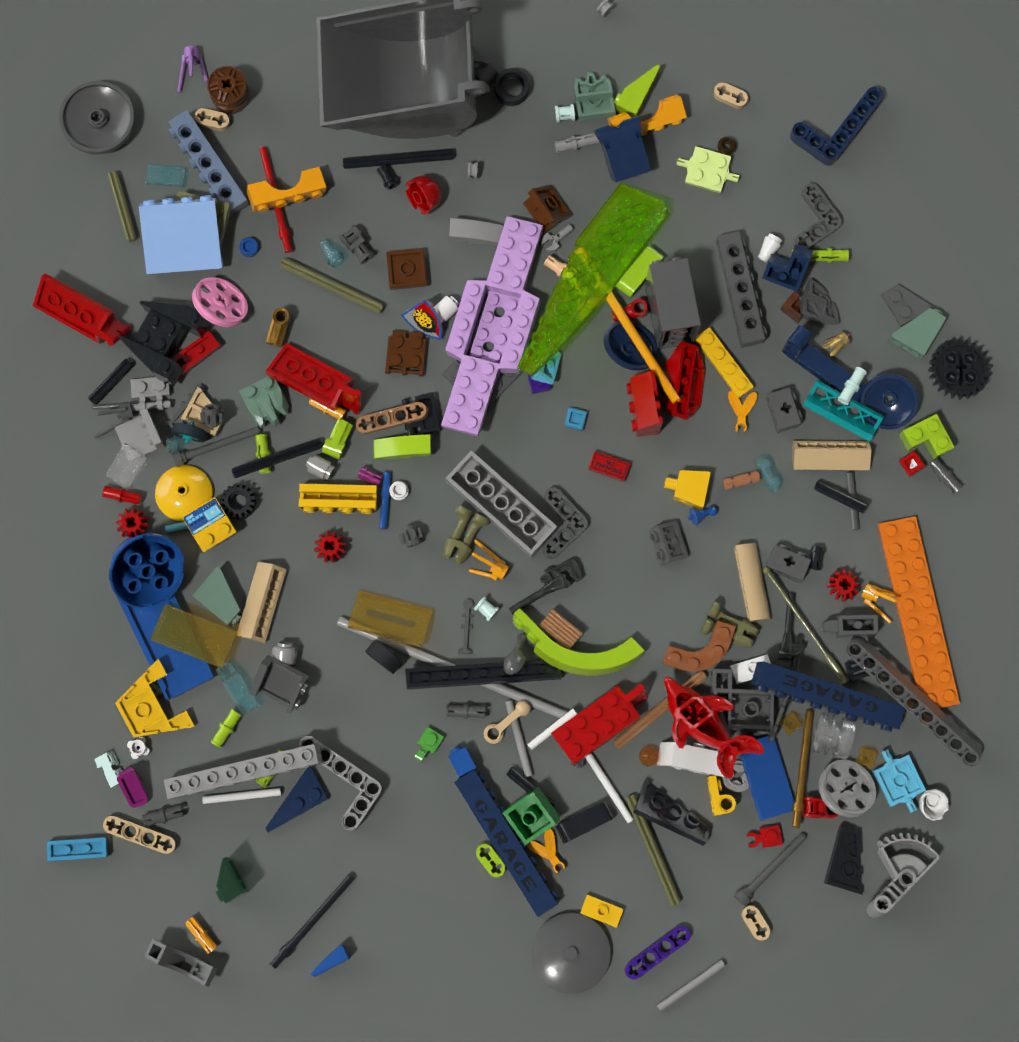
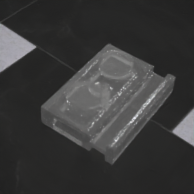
M124 443L105 476L111 478L126 490H131L149 457L132 448L129 444Z

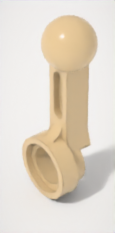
M527 701L518 702L515 710L499 724L487 726L484 730L486 741L491 744L499 743L503 738V731L520 716H526L530 713V704ZM492 728H496L499 731L498 738L494 740L488 737V731Z

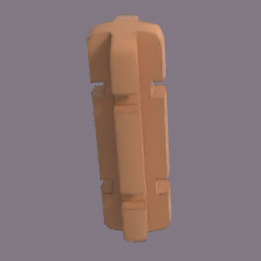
M754 471L750 474L734 476L733 479L726 478L723 480V486L727 490L733 486L739 487L750 484V482H759L760 474L758 471Z

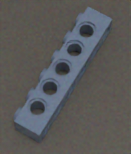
M186 110L168 121L170 125L168 131L174 139L178 138L180 141L178 146L184 154L187 152L190 156L188 161L194 169L197 167L200 171L198 176L204 184L207 182L210 186L208 191L213 198L217 197L219 201L232 204L229 216L232 217L248 207L247 199L189 112ZM191 132L189 137H183L184 133ZM195 147H201L199 152H192ZM205 162H211L209 167H202ZM215 177H221L219 182H212ZM225 192L232 193L228 198L222 197Z

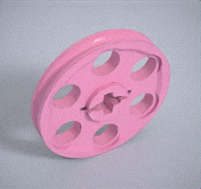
M208 277L202 279L193 290L192 300L195 308L202 317L221 327L237 326L247 314L248 304L244 295L236 286L226 280ZM216 286L222 287L224 291L219 290ZM201 288L207 289L209 293H205ZM231 297L236 298L239 303L233 301ZM201 302L207 303L209 307L204 306ZM231 311L236 312L239 317L233 315ZM216 313L221 314L224 319L219 318Z

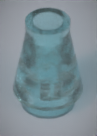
M328 239L320 242L319 247L327 264L332 267L339 266L344 261L343 253Z

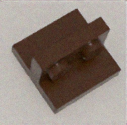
M552 185L531 189L528 192L530 197L523 203L536 223L543 225V233L550 231L559 221L567 220L572 216Z

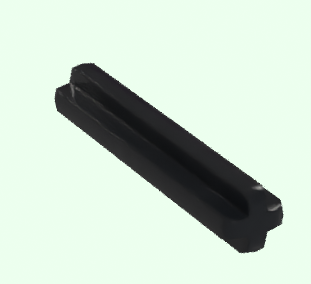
M124 359L88 397L89 401L97 405L133 367V364L128 359Z
M820 480L814 486L816 491L862 514L868 508L866 503Z
M514 767L508 770L506 775L527 793L537 787ZM544 793V795L546 796V798L549 800V802L551 803V805L554 807L555 804H556L555 801L552 800L548 795H546V794Z

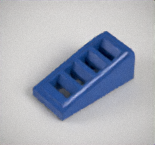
M344 945L338 946L311 972L312 976L316 977L348 960L350 957Z

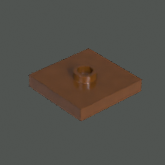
M424 248L386 252L390 290L427 287Z

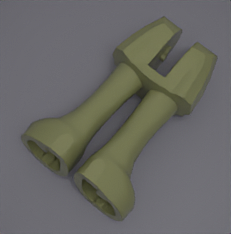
M457 505L455 512L458 515V524L451 539H446L443 557L450 559L455 547H458L459 551L454 562L461 565L472 551L469 547L476 532L481 527L487 526L490 520L475 513L463 541L460 542L464 529L473 513Z
M715 600L707 617L735 625L736 631H734L732 637L733 644L752 648L754 640L744 636L743 632L757 636L759 629L746 619L740 621L726 615L720 609V602ZM706 618L700 633L707 635L713 632L716 623Z

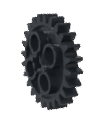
M958 338L956 344L951 339L949 345L944 342L942 348L938 347L936 349L937 353L932 354V358L935 360L929 361V364L933 367L928 369L929 372H933L929 379L936 380L932 385L940 386L937 391L944 390V396L950 393L951 399L957 395L959 400L963 398V395L966 399H969L970 393L976 396L977 390L981 392L983 390L981 385L986 386L988 382L985 379L991 376L986 373L991 370V367L986 366L990 360H984L987 353H980L982 347L975 349V342L968 345V339L961 343L960 338ZM958 353H960V355H961L960 364H959V357H958V355H957ZM947 356L953 358V364H949L946 361ZM965 356L970 357L973 363H967L965 361ZM958 365H959V368H960L961 370H963L961 373H960L959 369H956ZM959 374H960V381H961V384H962L961 386L958 384ZM946 375H952L955 381L949 382ZM965 375L972 376L973 382H968Z

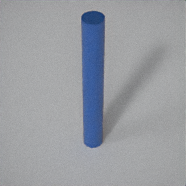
M390 472L383 473L379 529L387 530Z

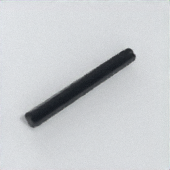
M317 438L234 467L231 470L234 478H239L321 449L322 443Z

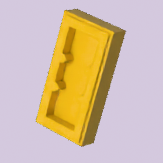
M587 895L580 913L617 928L624 909Z

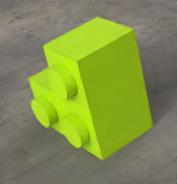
M937 414L903 430L899 434L907 451L925 443L933 460L949 453L955 448Z

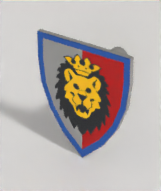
M426 298L401 314L404 320L418 332L430 338L442 340L443 329L441 320L433 308L434 304Z

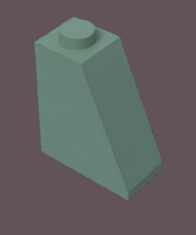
M929 308L895 331L888 341L921 360L946 317L943 316L941 311Z
M217 566L192 596L230 627L233 624L235 626L241 619L242 611L223 571Z

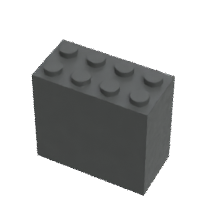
M674 257L671 261L663 262V260L653 261L652 264H649L645 290L657 350L677 347L681 341L694 344L701 324L688 258Z

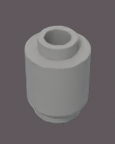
M318 455L310 456L306 463V467H308L307 472L322 480H329L335 471V466L331 462Z

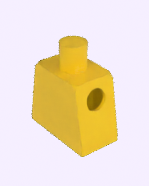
M680 470L677 479L666 477L664 488L675 490L674 500L696 509H703L711 472Z

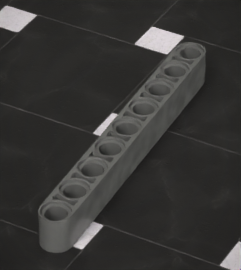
M862 636L853 637L846 647L848 656L965 765L970 767L977 765L982 756V748ZM853 644L858 645L861 650H856ZM867 658H872L875 663H870ZM881 671L887 672L889 677L884 676ZM896 685H901L904 690H899ZM910 698L916 699L918 703H913ZM925 712H930L933 717H928ZM939 725L945 726L947 730L940 729ZM953 739H959L962 743L957 744ZM972 752L976 757H971L968 753Z

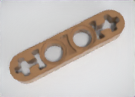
M421 402L395 407L359 417L356 421V428L363 434H370L424 420L429 414V409ZM418 407L424 409L420 416L417 413L410 414L408 410L410 409L411 412H415L418 410ZM399 411H405L406 417L402 421L397 420V413ZM385 415L388 418V422L386 425L381 426L379 418ZM364 421H366L367 423L374 422L376 427L373 424L367 425V429L365 430L363 427H361V425L364 424Z

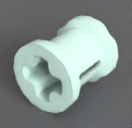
M574 104L565 107L555 106L557 123L560 120L568 119L575 121Z
M484 596L475 606L474 610L481 612L489 622L498 612L499 608L490 604Z

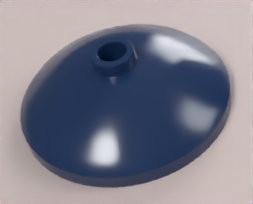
M620 321L611 324L604 334V347L610 358L621 367L629 370L639 371L647 369L649 366ZM632 322L656 359L657 345L654 338L644 327Z
M882 374L873 378L864 387L861 395V404L884 416L878 428L892 430L905 426L913 419L918 409L919 399L914 385L908 379L897 374ZM890 395L893 397V400L888 401L886 397ZM872 416L865 417L872 425H875L877 419Z

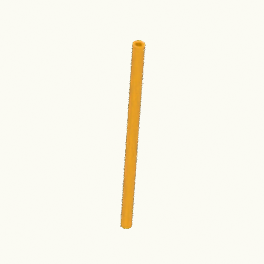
M583 247L579 248L576 254L650 370H654L655 377L672 404L677 400L679 402L681 398Z

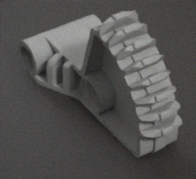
M899 833L898 839L895 834H892L890 839L887 836L883 838L884 843L881 840L877 841L879 847L877 853L891 876V882L867 905V913L870 917L880 918L890 911L908 890L939 860V855L931 848V841L925 844L924 837L918 841V835L916 834L911 839L910 833L906 834L905 839L903 834ZM894 844L913 845L925 851L932 857L933 861L927 866L921 859L910 854H899L889 859L884 848ZM902 875H907L910 878L909 884H905L902 881Z

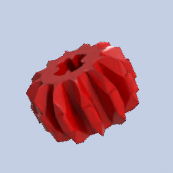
M132 507L131 513L126 508L124 509L125 515L118 514L122 520H116V524L121 525L117 528V531L122 532L121 536L123 538L127 537V535L128 538L134 537V535L135 537L139 536L140 532L146 534L143 528L149 527V524L145 523L148 517L142 516L144 513L142 510L137 512L136 508ZM129 522H135L136 525L130 528Z
M326 531L325 538L319 534L318 536L321 541L315 540L314 543L319 547L314 548V552H320L317 558L321 559L324 557V563H327L329 558L332 563H335L334 557L341 560L342 557L339 553H346V550L342 549V547L346 546V542H341L343 540L342 535L336 538V531L332 533V536H330L329 531ZM327 544L333 545L334 550L331 551L330 549H328V550L326 551V550H325V549H327V546H326V545H327Z
M842 569L841 575L838 571H835V577L830 576L828 578L832 583L827 584V588H833L829 594L833 595L836 593V601L840 596L842 602H846L847 597L849 600H853V594L857 595L859 593L855 588L860 587V583L854 582L858 579V576L851 577L853 571H849L846 575L845 569ZM843 581L845 585H848V587L845 588V590H843V587L840 586V584Z

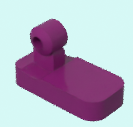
M129 767L117 774V781L128 804L133 808L146 804L148 794L136 770Z

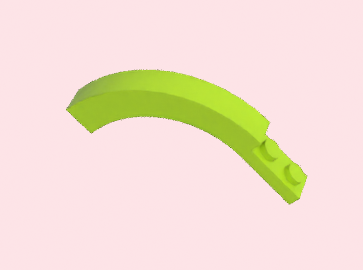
M520 608L513 615L514 625L527 634L526 636L530 642L536 643L533 652L550 665L569 673L586 676L614 673L638 661L645 651L630 637L626 642L609 651L601 653L575 652L552 641Z

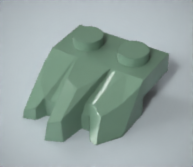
M587 72L585 82L580 78H575L574 91L579 121L616 115L611 81L605 75L596 80L594 73Z
M270 376L239 390L254 422L260 428L265 426V421L267 420L276 427L280 423L278 414H288L289 405L276 379Z

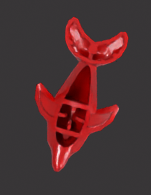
M664 678V685L667 690V705L674 718L672 725L673 740L679 748H684L689 734L696 741L719 749L717 766L721 774L729 779L733 776V767L738 755L764 753L761 743L751 736L742 735L730 738L717 712L733 710L734 705L723 697L714 695L701 696L691 688L678 684L673 678Z

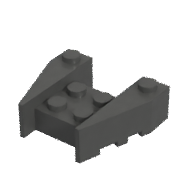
M712 669L710 676L711 695L723 697L734 705L733 710L717 712L730 738L731 730L768 732V743H771L775 737L788 696L780 698L774 695L775 692L769 690L768 693L758 690L732 689V670Z

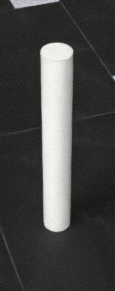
M571 709L528 743L530 749L533 750L551 736L554 730L576 716L578 713L575 709Z

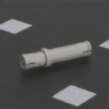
M595 133L577 137L573 135L568 139L554 141L556 153L571 149L575 151L580 147L600 143Z

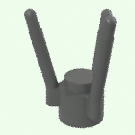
M130 403L93 405L92 409L115 408L97 412L98 416L116 413L118 419L122 418L121 421L95 434L94 438H98L115 429L116 426L130 421L129 418L133 417Z

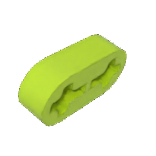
M479 845L476 850V856L491 876H502L505 872V865L490 845ZM482 847L490 849L488 854L491 859L489 861L485 856L480 857L479 854H481L480 849ZM491 861H494L496 865L501 864L500 874L491 872L493 869L490 864Z

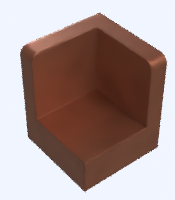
M794 291L780 310L796 323H799L802 319V315L799 314L801 301L798 300L800 295Z

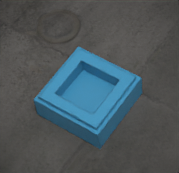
M569 407L564 427L583 431L587 412Z

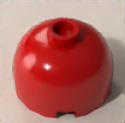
M417 176L406 183L405 186L408 185L406 195L415 210L418 207L422 211L420 212L421 214H428L439 205L441 187L437 181L428 176Z

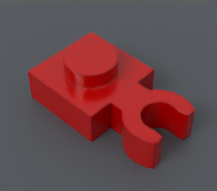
M779 825L760 828L759 835L753 832L746 834V837L752 836L755 838V842L748 845L750 848L756 847L759 843H762V848L783 845Z

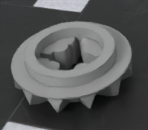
M735 761L733 770L737 773L744 771L742 761ZM745 773L740 777L741 782L738 780L731 782L732 778L722 777L724 785L730 791L742 792L749 788Z

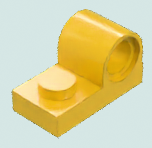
M716 775L707 777L713 816L732 812L736 807L735 799L731 795H719L722 787L721 781L716 778ZM723 799H728L731 803L728 810L721 807Z

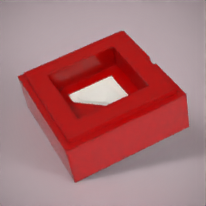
M915 451L899 460L900 465L909 478L926 468Z

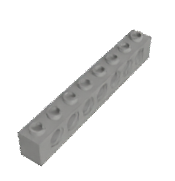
M312 744L165 779L167 799L182 798L323 764L320 745Z

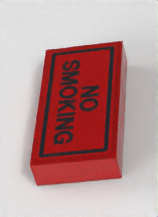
M594 451L588 470L624 482L631 463Z

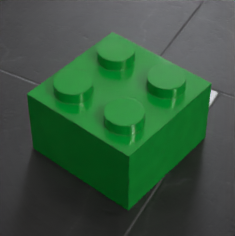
M539 786L508 806L502 813L525 845L552 828L561 819Z

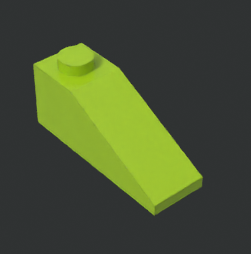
M659 65L654 66L624 88L622 94L618 93L614 101L616 112H625L631 118L638 116L659 74Z

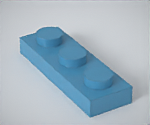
M107 837L47 841V861L108 857Z

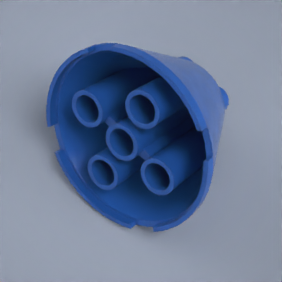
M150 533L127 538L119 544L112 555L109 568V582L114 594L124 604L134 608L155 607L164 603L173 596L183 580V554L172 540L163 535Z

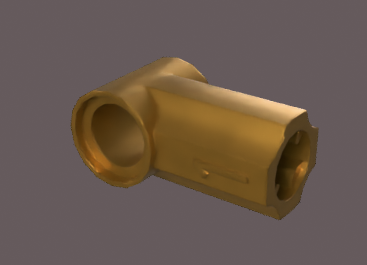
M277 308L272 314L273 319L266 343L282 347L288 325L291 323V316L285 308ZM286 314L287 316L284 321H277L278 315Z

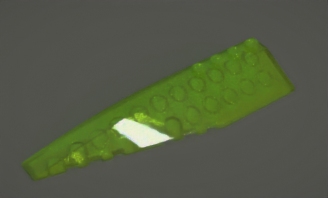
M622 183L618 185L575 242L576 247L568 257L569 262L561 272L562 277L556 283L545 306L546 311L538 321L539 326L531 336L532 341L526 347L517 366L519 370L534 376L591 317L670 214L664 201Z

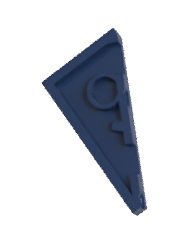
M311 767L305 770L265 828L267 833L328 800Z

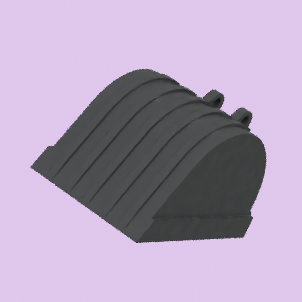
M405 0L316 17L320 126L335 130L350 129L388 138L418 139L451 134L471 125L477 117L476 97H485L490 94V86L483 81H475L474 68L480 69L488 66V57L486 55L474 54L472 14L482 11V2L480 0Z

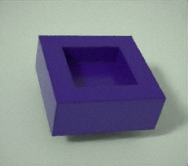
M532 374L528 375L532 394L551 390L550 384L531 379Z

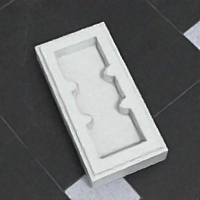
M768 654L731 665L735 683L739 684L752 680L757 662L764 661L770 663Z

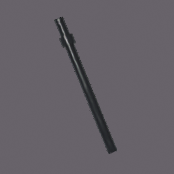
M348 874L287 945H283L280 948V953L270 963L274 969L293 953L294 947L355 878Z

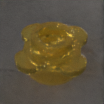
M790 712L786 718L780 719L779 725L783 726L786 735H792L796 729L802 728V723L799 722L796 714Z
M865 747L859 748V756L855 762L866 766L868 769H872L877 752L875 750H866Z

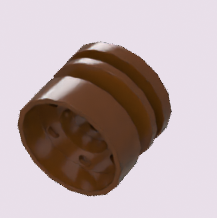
M223 66L211 73L207 89L214 106L225 114L241 112L250 100V91L244 74L232 66Z

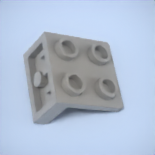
M147 408L140 410L141 416L115 427L129 461L165 447Z

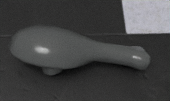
M526 634L517 636L515 648L506 656L503 664L506 674L512 675L517 673L524 666L526 659L522 648L528 639Z

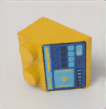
M215 497L182 516L203 552L236 533L234 526Z

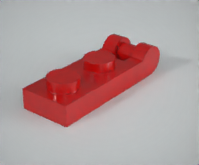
M210 331L171 358V360L178 364L182 359L186 363L181 367L183 372L179 378L221 347Z

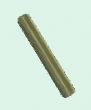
M117 171L109 172L108 178L127 242L135 241L137 237Z

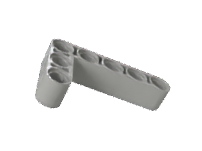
M311 736L303 737L300 740L299 747H303L307 740H312L314 744L320 745L321 753L323 751L330 753L329 760L321 765L360 790L342 818V825L345 829L349 831L358 829L380 797L382 785ZM339 762L346 764V769L342 773L336 770V765ZM355 773L362 774V781L358 784L352 781V776ZM370 784H377L379 787L378 792L374 795L368 792ZM360 800L367 802V808L364 811H359L357 808V803ZM350 816L356 818V825L354 827L346 825V819Z

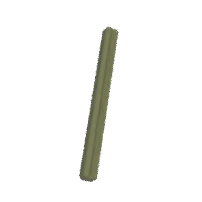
M284 258L281 262V268L373 312L380 314L384 306L382 303L292 260Z
M631 795L626 798L627 804L670 905H677L681 900L646 819L633 813L637 797L636 795Z

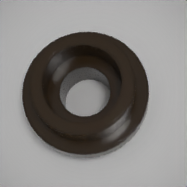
M723 137L718 142V151L724 155H731L735 152L736 142L730 137ZM727 144L730 148L725 149L723 145Z

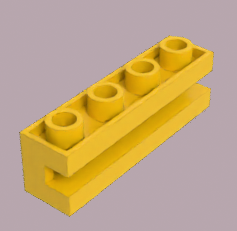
M299 484V508L304 513H315V510H322V513H334V510L342 511L343 514H352L353 511H361V514H372V511H377L376 485Z

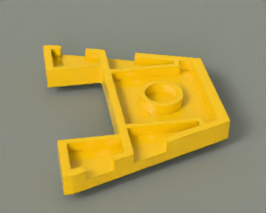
M160 659L156 660L115 702L133 737L195 726L187 710L168 719L157 700L150 683L167 675Z

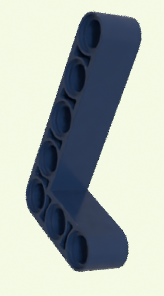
M875 86L870 87L830 140L806 123L798 122L793 126L790 133L791 141L821 163L829 166L833 165L878 107L883 97L882 90ZM869 95L876 96L877 100H871ZM863 109L866 111V114H860L858 110ZM852 123L856 128L851 129L847 124ZM800 130L804 133V135L799 136L795 133V131ZM836 138H843L845 143H839ZM816 141L819 146L814 147L810 142ZM826 152L833 153L834 157H828Z
M799 325L786 341L782 352L820 381L842 393L845 388V382L852 375L811 346L808 342L812 334L806 328ZM860 383V389L854 393L853 400L860 402L863 389L866 386L864 383Z

